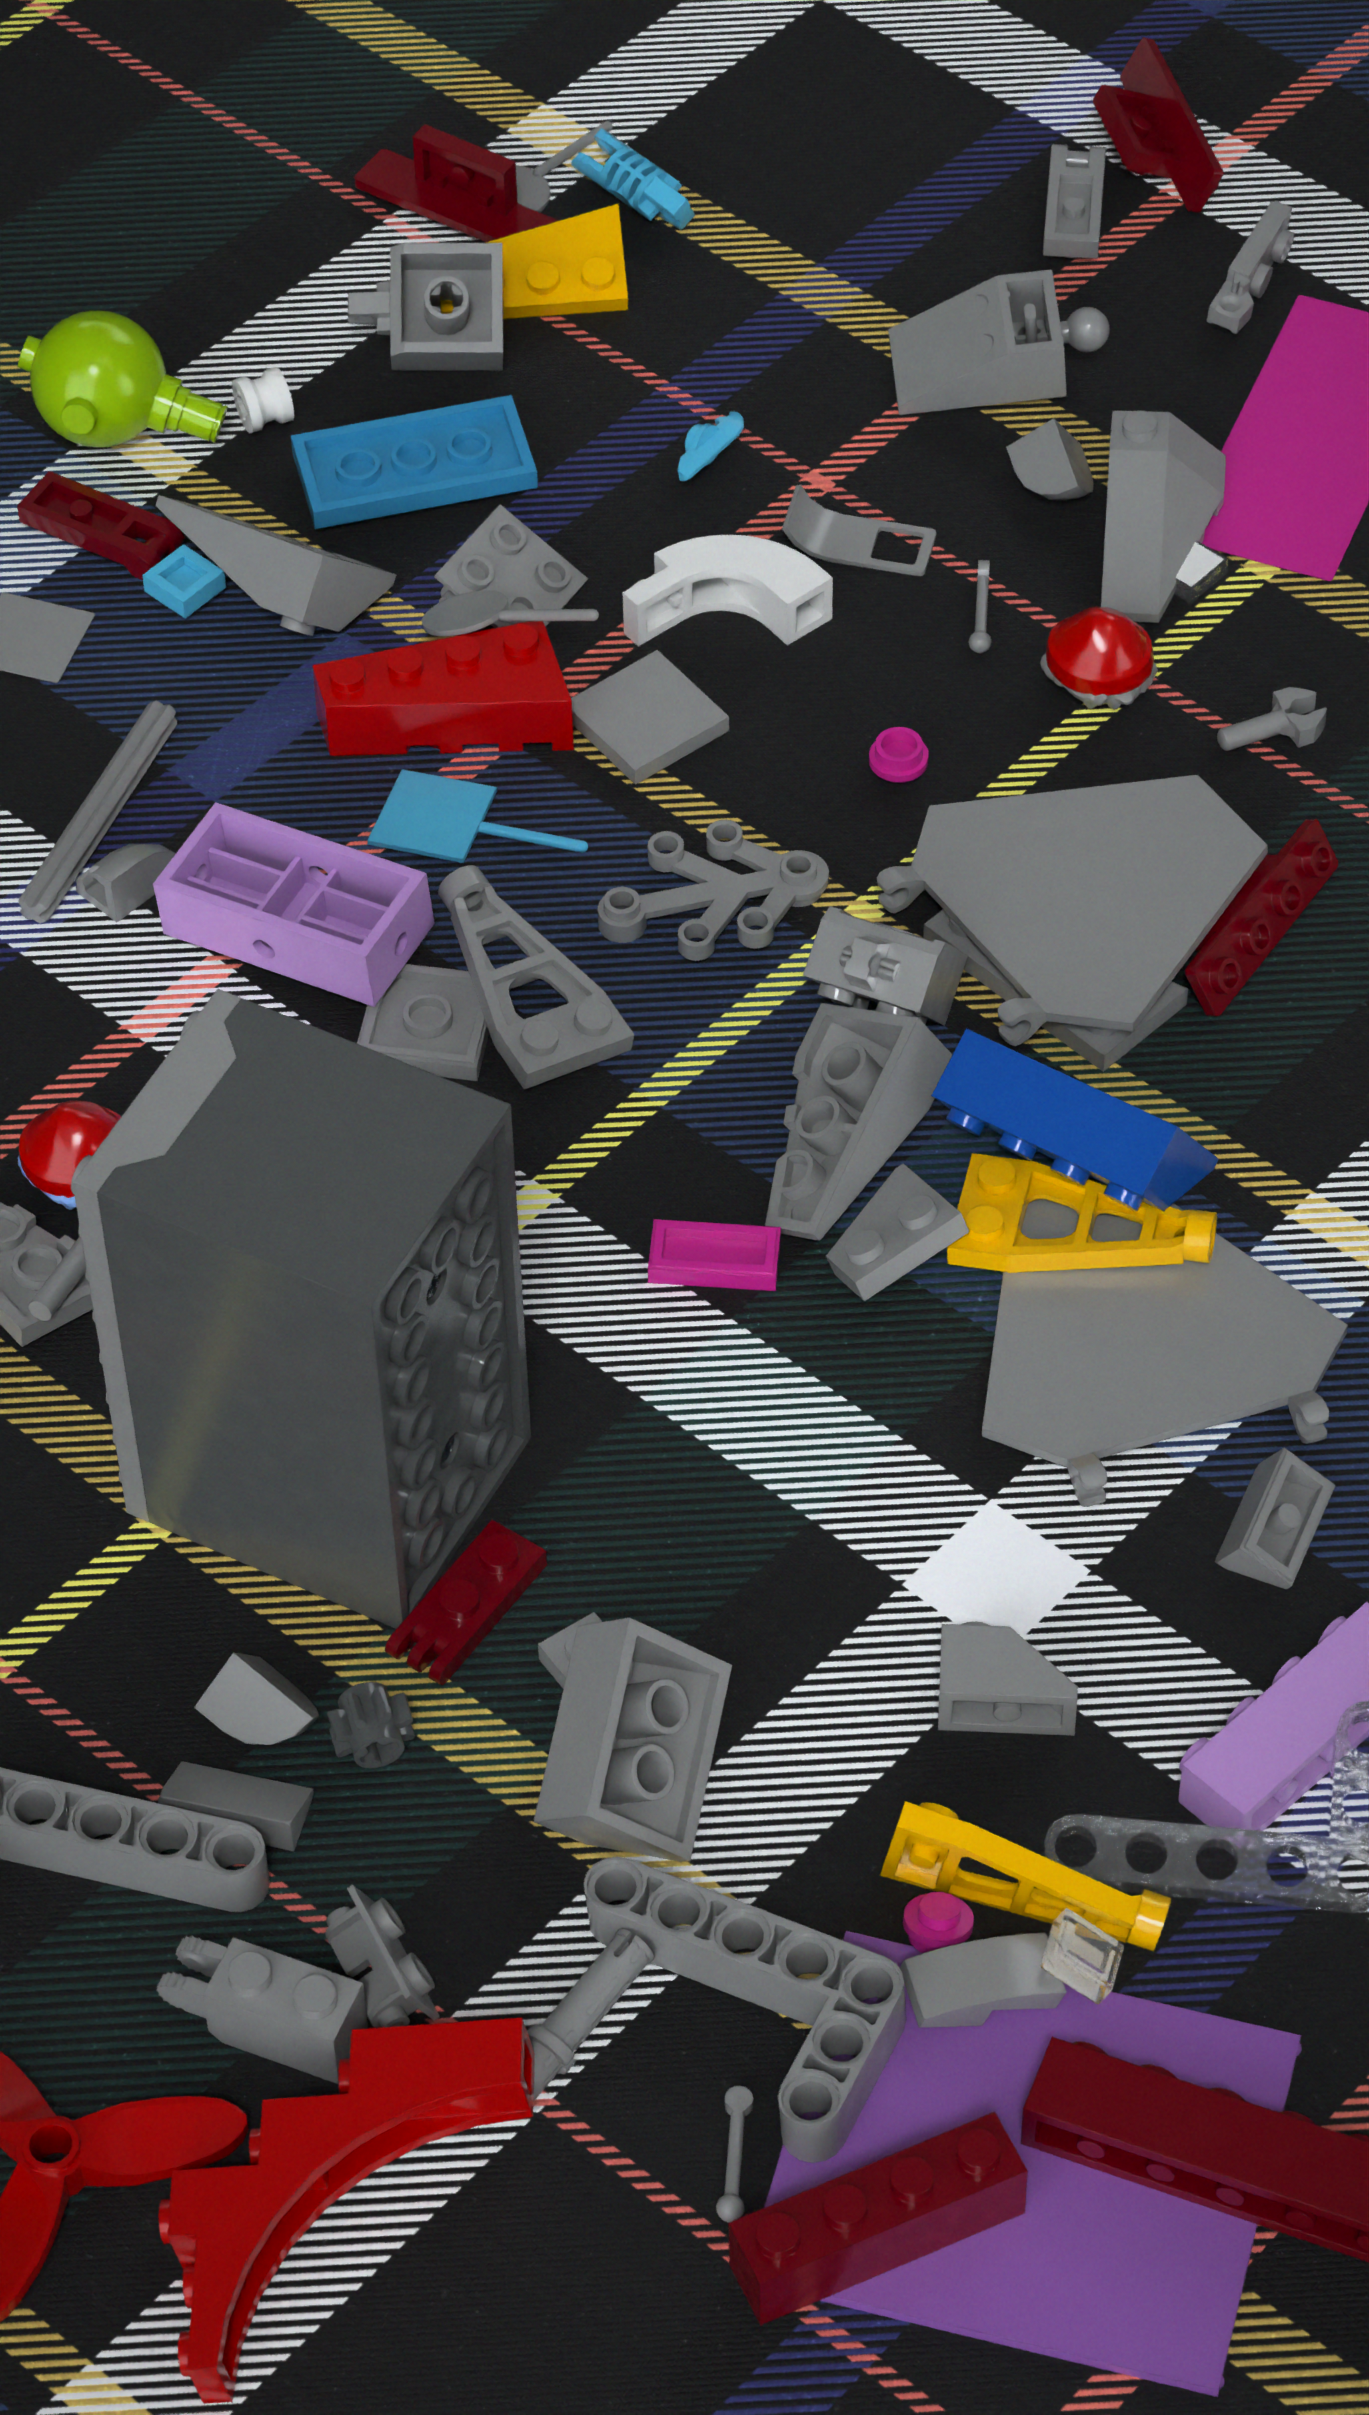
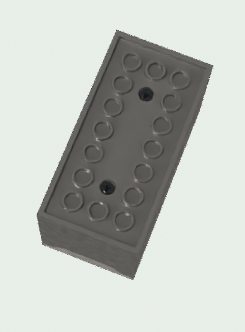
M217 989L201 1011L196 1010L188 1017L179 1041L93 1156L87 1155L80 1161L71 1182V1191L75 1195L79 1220L78 1233L79 1237L82 1238L86 1262L85 1276L87 1281H89L93 1305L92 1319L96 1323L100 1348L99 1361L103 1366L106 1384V1402L109 1405L113 1427L112 1440L116 1446L119 1481L122 1483L126 1513L397 1629L433 1588L531 1439L511 1104Z

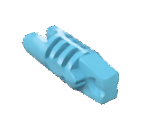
M603 128L596 133L594 140H596L598 146L606 154L610 155L605 165L602 166L592 157L581 152L571 161V165L650 221L657 215L682 230L695 216L688 200L677 192L682 187L679 181Z

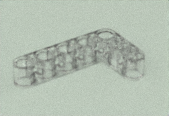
M1369 1701L1357 1702L1348 1707L1340 1717L1336 1728L1332 1749L1326 1837L1073 1814L1056 1820L1049 1828L1044 1841V1857L1123 1892L1142 1893L1143 1889H1147L1166 1896L1349 1913L1365 1912L1369 1910V1891L1358 1894L1348 1891L1340 1883L1337 1870L1341 1864L1349 1860H1359L1369 1865V1823L1353 1821L1345 1813L1342 1803L1344 1797L1353 1791L1369 1793V1754L1356 1750L1348 1740L1347 1733L1351 1726L1359 1722H1369ZM1079 1834L1092 1842L1096 1853L1090 1863L1082 1867H1071L1059 1860L1055 1851L1056 1845L1067 1835ZM1138 1841H1151L1161 1847L1166 1859L1161 1869L1154 1873L1143 1874L1130 1867L1126 1860V1851L1132 1844ZM1210 1847L1225 1849L1232 1855L1236 1870L1224 1880L1206 1878L1201 1874L1196 1864V1857L1201 1851ZM1284 1853L1296 1856L1305 1867V1879L1296 1886L1284 1887L1278 1885L1270 1878L1267 1872L1266 1864L1272 1857Z

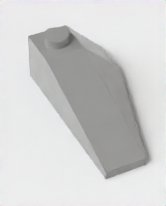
M1112 411L1101 607L1118 610L1130 617L1134 622L1160 621L1181 583V580L1176 578L1194 543L1202 544L1209 521L1213 515H1218L1224 504L1226 455L1170 412Z
M161 495L158 496L155 505L260 607L283 615L280 626L299 633L313 636L316 626L340 632L389 590L396 578L394 573L338 553H330L308 546L306 542L260 529L256 525L198 505Z
M821 1003L795 1056L792 1074L798 1079V1086L794 1105L786 1106L783 1124L789 1129V1136L785 1154L776 1161L765 1226L781 1227V1234L820 1241L929 1111L935 1099L931 1095L952 1054L918 1017Z

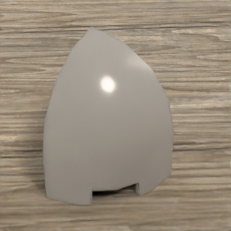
M1054 418L1006 447L1016 475L1024 487L1049 500L1058 501L1078 499L1093 492L1094 482L1081 444Z
M128 844L110 852L77 878L76 892L115 922H119L155 895L153 883L176 853L158 844Z
M234 1652L194 1707L223 1732L245 1744L273 1745L281 1743L306 1731L319 1717L317 1708L307 1696L265 1660L258 1656Z

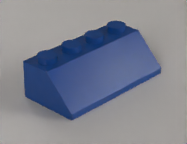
M967 1028L931 1095L950 1109L946 1120L977 1136H980L984 1127H987L1002 1135L998 1142L1000 1146L1032 1161L1036 1152L1054 1159L1051 1170L1082 1186H1085L1089 1176L1107 1184L1103 1193L1105 1196L1135 1211L1139 1210L1142 1202L1165 1211L1212 1172L1219 1160L1178 1126Z

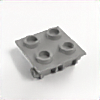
M501 504L434 576L444 585L441 589L439 603L460 594L488 590L504 594L508 601V610L562 609L588 580L585 575ZM497 620L490 625L498 628L527 621L501 622ZM543 621L544 624H545V627H546L551 621Z

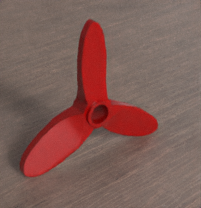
M0 2051V2148L17 2163L0 2197V2322L7 2318L21 2302L41 2271L56 2238L64 2211L71 2196L77 2194L84 2186H137L171 2178L172 2171L200 2169L230 2155L244 2141L249 2131L246 2114L237 2105L220 2098L177 2096L120 2103L73 2121L66 2117L56 2116L31 2080L9 2057ZM53 2153L67 2155L64 2159L55 2163L40 2162L44 2157Z

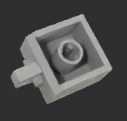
M401 243L391 246L390 281L377 282V292L348 293L349 324L377 325L378 335L390 336L391 370H503L502 243ZM441 301H452V313H441Z
M830 906L821 919L803 976L820 984L818 995L831 999L832 1002L867 1010L869 1002L878 1004L876 1011L918 1017L925 1025L928 1020L945 1026L968 955L946 942L934 939V941L923 939L920 936L892 926L854 917L842 909Z

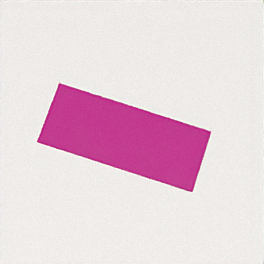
M1298 295L1221 450L1226 455L1224 504L1218 515H1213L1205 529V539L1201 546L1319 579L1333 580L1369 503V312Z

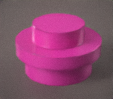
M892 727L884 730L878 735L869 751V764L872 771L887 781L907 782L921 776L928 766L929 752L917 732L906 727Z
M945 1892L922 1894L909 1901L904 1909L903 1927L908 1934L911 1945L921 1953L964 1943L972 1934L974 1925L972 1910L964 1901Z

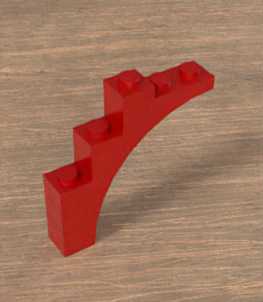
M523 2018L351 2030L350 2058H341L339 2061L338 2082L340 2094L262 2100L261 2128L251 2129L249 2136L251 2165L172 2171L170 2199H162L159 2205V2231L162 2242L172 2245L183 2268V2296L186 2307L191 2309L190 2331H181L178 2339L180 2372L183 2377L190 2376L203 2404L233 2402L241 2348L260 2298L289 2250L332 2203L373 2171L423 2144L476 2126L533 2117L535 2053Z

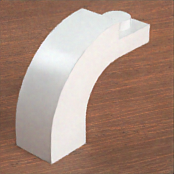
M704 536L665 547L654 553L655 574L647 579L636 582L631 588L623 592L624 634L637 646L644 644L691 616L710 611H731L750 616L765 625L786 645L791 644L832 619L833 577L797 550L771 540L752 536Z

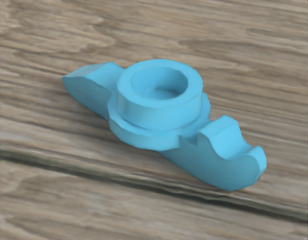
M731 411L728 416L715 419L716 425L696 424L689 430L685 439L686 453L680 457L678 465L680 481L689 480L705 465L711 464L718 454L740 435L744 428L742 415Z

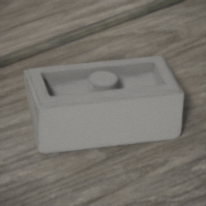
M1286 1448L1263 1460L1254 1471L1215 1559V1563L1227 1570L1283 1589L1292 1587L1335 1488V1484Z
M181 1761L162 1788L158 1803L246 1823L253 1826L262 1835L266 1846L294 1851L314 1791L308 1787Z

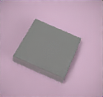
M658 650L571 698L573 726L635 785L729 731V716Z
M405 964L375 1007L367 1005L357 1044L440 1077L478 1081L489 1030L469 971Z

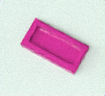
M654 1219L648 1262V1283L776 1291L781 1227Z

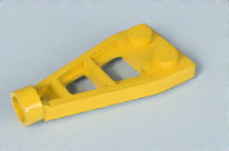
M972 1153L957 1208L961 1212L970 1232L947 1247V1263L950 1265L1008 1273L1183 1264L1184 1260L1210 1263L1216 1237L1217 1213L1194 1209L1182 1211L1170 1206L1165 1211H1162L1145 1202H1142L1139 1210L1135 1211L1105 1196L1103 1193L1107 1185L1088 1179L1085 1186H1082L1050 1169V1166L1035 1161ZM1037 1199H1047L1074 1209L1079 1215L1075 1232L1063 1238L1031 1239L1022 1234L1021 1230L1028 1204ZM1106 1213L1142 1225L1140 1238L1127 1241H1095L1091 1237L1096 1216Z
M905 1801L880 1876L937 1892H945L958 1898L1061 1927L1127 1942L1150 1951H1154L1171 1901L1170 1897L1147 1889H1143L1141 1895L1130 1896L978 1826L959 1820L958 1815L954 1811L935 1803H921L918 1806ZM969 1857L1018 1879V1883L963 1871L958 1865L961 1858Z

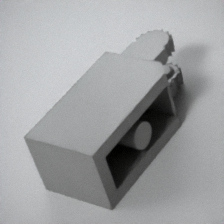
M186 1936L181 1940L175 1954L178 1956L177 1959L183 1965H186L188 1969H193L195 1972L199 1971L203 1975L211 1977L209 1983L189 1976L184 1977L181 1973L167 1972L163 1974L156 1990L164 2001H167L169 2005L176 2006V2008H182L184 2011L206 2018L208 2031L224 2044L339 2084V2061L341 2058H350L351 2030L368 2028L362 1982L234 1937L228 1947L208 1940L203 1941L200 1937Z

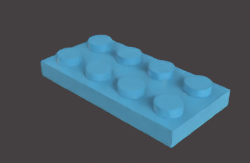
M512 395L291 435L293 457L315 529L538 488L537 469Z

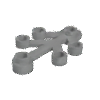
M718 820L709 825L706 831L707 852L717 860L726 861L733 859L758 872L738 874L685 851L684 841L678 834L670 831L658 832L648 841V862L650 866L660 872H674L699 884L644 895H638L635 890L628 887L613 888L605 894L598 904L599 931L610 941L627 943L638 939L644 934L647 927V919L708 907L700 919L688 920L681 924L678 929V950L680 954L689 960H704L712 955L715 949V940L748 898L769 894L760 907L747 908L737 918V937L740 943L748 948H763L772 942L774 928L791 906H808L815 903L821 897L828 886L829 869L826 862L812 852L794 850L780 855L743 839L742 828L732 820ZM722 838L731 839V841L721 842L718 840ZM662 850L673 851L672 853L668 854L660 853V851ZM761 926L763 928L759 930H752L748 927ZM702 938L704 940L700 942H692L689 939Z

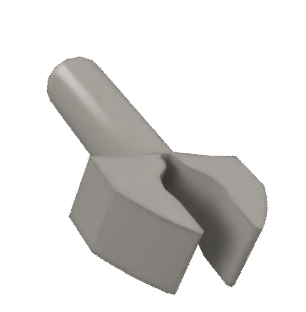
M1287 687L1273 692L1272 711L1270 713L1221 728L1217 733V741L1224 751H1230L1281 734L1289 736L1299 748L1314 743L1321 735L1325 727L1327 708L1315 710L1316 692L1302 688Z

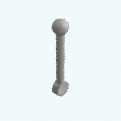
M978 560L975 632L971 634L968 641L970 649L979 654L988 651L992 643L990 635L986 633L990 560Z
M744 2086L730 2088L725 2094L724 2101L725 2110L731 2116L724 2195L717 2202L716 2212L725 2222H732L741 2218L745 2210L743 2200L739 2197L744 2121L745 2116L749 2115L752 2111L753 2094Z

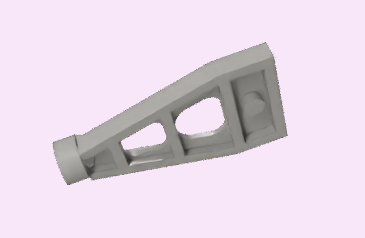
M468 865L458 868L442 881L438 889V895L451 913V921L493 1044L523 1089L533 1087L631 1050L634 1033L604 990L497 896L493 887L477 866ZM508 936L528 958L495 969L482 945ZM542 979L549 983L567 1001L565 1005L523 1019L515 1012L509 995V989Z

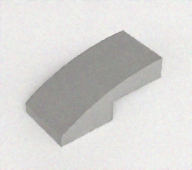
M1046 1933L1018 1934L974 1940L905 1959L899 1968L902 1971L904 1984L919 2028L982 2026L993 2010L1056 2008L1067 1992L1062 1978L1043 1967L1048 1948L1054 1958Z

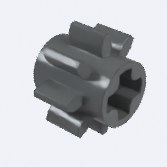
M365 1682L350 1687L339 1697V1709L330 1710L327 1713L331 1725L329 1731L336 1755L343 1757L353 1753L356 1764L364 1768H378L394 1762L404 1752L403 1741L412 1740L415 1737L411 1725L413 1717L406 1694L400 1693L390 1697L386 1686L381 1683Z

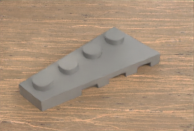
M0 1202V1325L23 1347L93 1310L89 1281H87L84 1273L50 1320L42 1321L31 1314L28 1308L29 1303L76 1241L67 1235L60 1239L56 1238L36 1225V1216L18 1204L10 1207Z

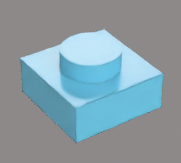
M184 544L142 575L144 592L183 618H187L226 588L224 571Z

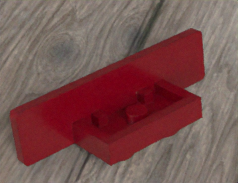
M1143 37L1120 75V80L1125 89L1102 84L1092 102L1104 123L1105 130L1109 133L1121 157L1123 165L1131 172L1141 176L1152 174L1171 178L1187 210L1199 213L1211 194L1218 188L1223 176V169L1155 40Z
M426 124L412 136L414 160L390 150L381 149L354 176L356 188L484 242L559 221L518 204L516 161Z
M1317 819L1304 820L1277 855L1265 856L1195 949L1200 951L1186 967L1185 975L1207 1016H1220L1337 869V857Z

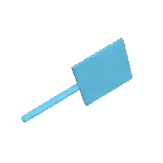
M404 769L401 770L367 840L368 845L460 863H464L477 833L581 853L588 850V844L583 840L483 822L497 793V787Z

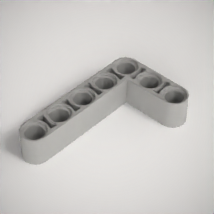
M0 1768V1859L229 1912H243L253 1909L263 1902L269 1892L270 1878L265 1844L262 1835L253 1826L235 1820ZM38 1819H48L44 1823L37 1825L29 1824ZM103 1834H113L112 1837L107 1839H94ZM169 1849H179V1850H180V1851H178L177 1853H174V1854H170V1855H160V1853H161L162 1851H165V1850H169ZM235 1864L247 1865L238 1870L226 1869L228 1866Z
M611 1857L595 1863L586 1873L584 1890L590 1931L597 1941L607 1946L614 1938V1934L618 1929H626L632 1935L627 1941L629 1944L637 1935L652 1950L654 1959L651 1964L813 2026L779 2090L778 2104L782 2140L787 2151L800 2161L815 2163L826 2161L835 2156L845 2144L905 2028L904 1979L902 1971L897 1964L880 1954L631 1859ZM616 1900H625V1901H628V1902H626V1903H624V1904H621V1905H609V1904H608V1903H610V1902H612V1901H616ZM679 1924L692 1925L681 1930L670 1929ZM745 1948L755 1950L749 1954L742 1955L733 1953L739 1949ZM805 1973L819 1974L818 1977L813 1979L797 1978ZM874 1997L885 2000L872 2005L862 2003L863 2000ZM848 2054L855 2056L850 2061L838 2062L831 2060L836 2055ZM814 2111L825 2114V2116L815 2120H806L799 2117Z

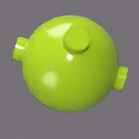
M80 312L60 321L47 332L42 340L29 335L18 361V368L30 372L33 400L46 423L65 439L87 447L116 446L135 438L146 428L163 434L166 429L174 432L180 430L215 443L228 408L227 405L223 406L219 402L192 393L191 389L182 386L183 380L166 374L161 352L148 332L133 320L114 312Z

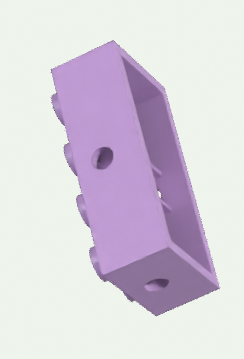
M216 802L153 883L164 934L373 1007L381 999L435 924L427 873ZM317 867L325 870L328 875L323 874Z

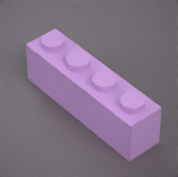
M1368 1602L1362 1605L1348 1619L1340 1616L1332 1621L1322 1633L1318 1645L1302 1659L1298 1656L1289 1659L1276 1674L1272 1686L1257 1699L1250 1696L1241 1701L1230 1714L1226 1726L1210 1740L1205 1737L1197 1740L1184 1754L1179 1765L1181 1779L1178 1802L1239 1852L1369 1737Z

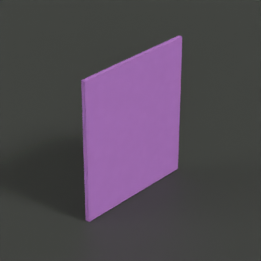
M849 1931L845 1932V1936L842 1939L853 1945L885 1956L895 1962L898 1967L901 1966L905 1959L923 1954L910 1945ZM1063 1981L1067 1993L1056 2008L993 2010L982 2026L919 2028L904 1984L906 2004L904 2031L845 2144L835 2156L826 2161L815 2163L800 2161L792 2156L783 2145L765 2207L995 2112L1028 2170L1025 2213L819 2301L1218 2397L1219 2389L1225 2383L1223 2372L1258 2225L1022 2145L1023 2107L1052 2037L1070 2043L1077 2041L1091 2043L1104 2050L1109 2056L1139 2066L1145 2064L1160 2066L1170 2071L1177 2079L1207 2089L1215 2087L1225 2088L1239 2094L1246 2102L1276 2112L1284 2111L1296 2058L1302 2051L1300 2044L1301 2035L1099 1989L1095 2001L1066 1981ZM874 1997L865 1999L862 2003L872 2005L885 2000ZM842 2054L834 2056L831 2060L844 2062L850 2061L855 2056ZM814 2111L799 2117L806 2120H815L825 2116V2114Z

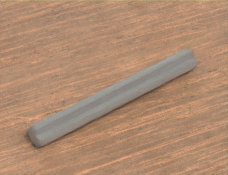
M156 700L146 706L19 898L20 913L23 917L33 919L38 923H44L50 919L176 727L177 720L174 717L176 710L171 705H163Z

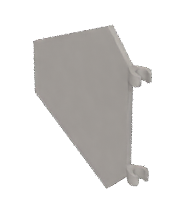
M1199 775L930 805L911 866H894L881 871L877 876V884L884 893H881L878 899L879 903L887 911L897 913L909 906L925 889L1025 997L1007 1000L998 1008V1017L1004 1022V1025L999 1027V1034L1008 1044L1017 1046L1027 1041L1046 1021L1134 1032L1268 854V845Z
M1037 1199L1031 1201L1027 1206L1021 1232L1031 1239L1063 1238L1075 1232L1079 1215L1068 1206L1047 1199ZM1174 1203L1170 1206L1183 1211V1209H1181ZM1099 1214L1096 1216L1091 1238L1099 1242L1138 1240L1142 1225L1116 1215ZM1217 1233L1210 1263L1184 1260L1183 1264L1017 1273L1003 1272L982 1425V1437L1066 1467L1076 1497L1083 1507H1090L1106 1501V1493L1102 1486L1107 1484V1472L1099 1460L1100 1458L1288 1405L1296 1432L1302 1443L1308 1444L1327 1438V1429L1323 1423L1329 1420V1409L1323 1398L1316 1393V1390L1347 1334L1348 1325Z

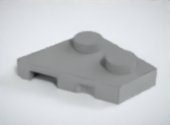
M903 1163L895 1168L826 1257L834 1274L863 1301H866L970 1231L961 1212Z

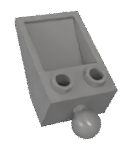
M1052 269L995 276L888 329L899 415L1066 397L1064 344L1069 343L1073 348L1081 352H1093L1100 349L1109 337L1110 326L1108 319L1096 308L1083 307L1074 311L1067 321H1060Z

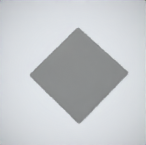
M5 592L1 593L0 671L58 683L91 624L95 613Z

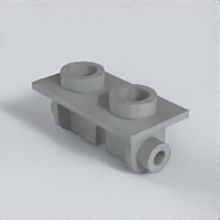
M351 1885L347 1890L356 1906L352 1909L341 1907L331 1912L326 1918L328 1928L325 1936L345 1973L351 1978L370 1965L372 1966L373 1970L358 1980L363 1983L366 2012L372 2026L375 2028L408 2026L410 2022L408 2015L417 2009L435 2021L440 2016L428 1995V1992L435 1988V1984L419 1958L412 1952L407 1955L398 1939L406 1932L401 1919L384 1898L374 1902L354 1885Z

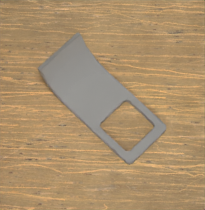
M801 484L795 487L782 527L790 541L809 556L828 562L914 576H923L925 574L936 539V530L932 528L845 515L825 509L809 497ZM880 531L922 537L923 540L915 564L910 565L872 558L878 533Z

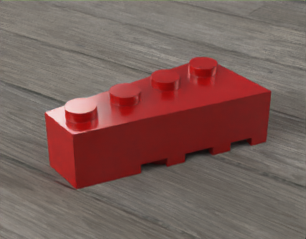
M527 621L312 665L317 716L330 756L407 754L411 746L426 745L439 749L440 753H463V745L498 744L499 752L523 751V743L552 742V751L574 750L572 700L543 621Z

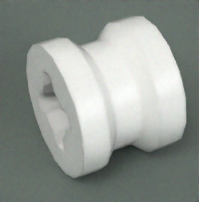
M278 367L264 370L262 376L254 380L246 376L232 380L235 405L241 422L249 434L262 430L266 422L275 420L282 424L294 420L292 397L286 380Z

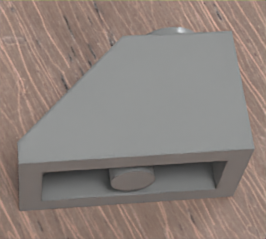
M976 1621L966 1622L961 1625L942 1624L938 1730L1075 1736L1078 1686L1010 1626H990Z

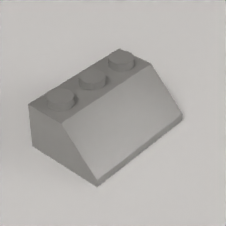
M632 1618L578 1626L534 1822L586 1845L679 1862L691 1861L732 1665Z

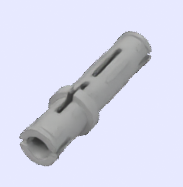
M622 1928L618 1929L612 1941L541 2026L534 2024L527 2030L535 2053L534 2101L557 2073L565 2074L576 2062L574 2052L645 1966L653 1961L654 1954L652 1950L637 1935L629 1944L627 1941L632 1936L631 1932Z

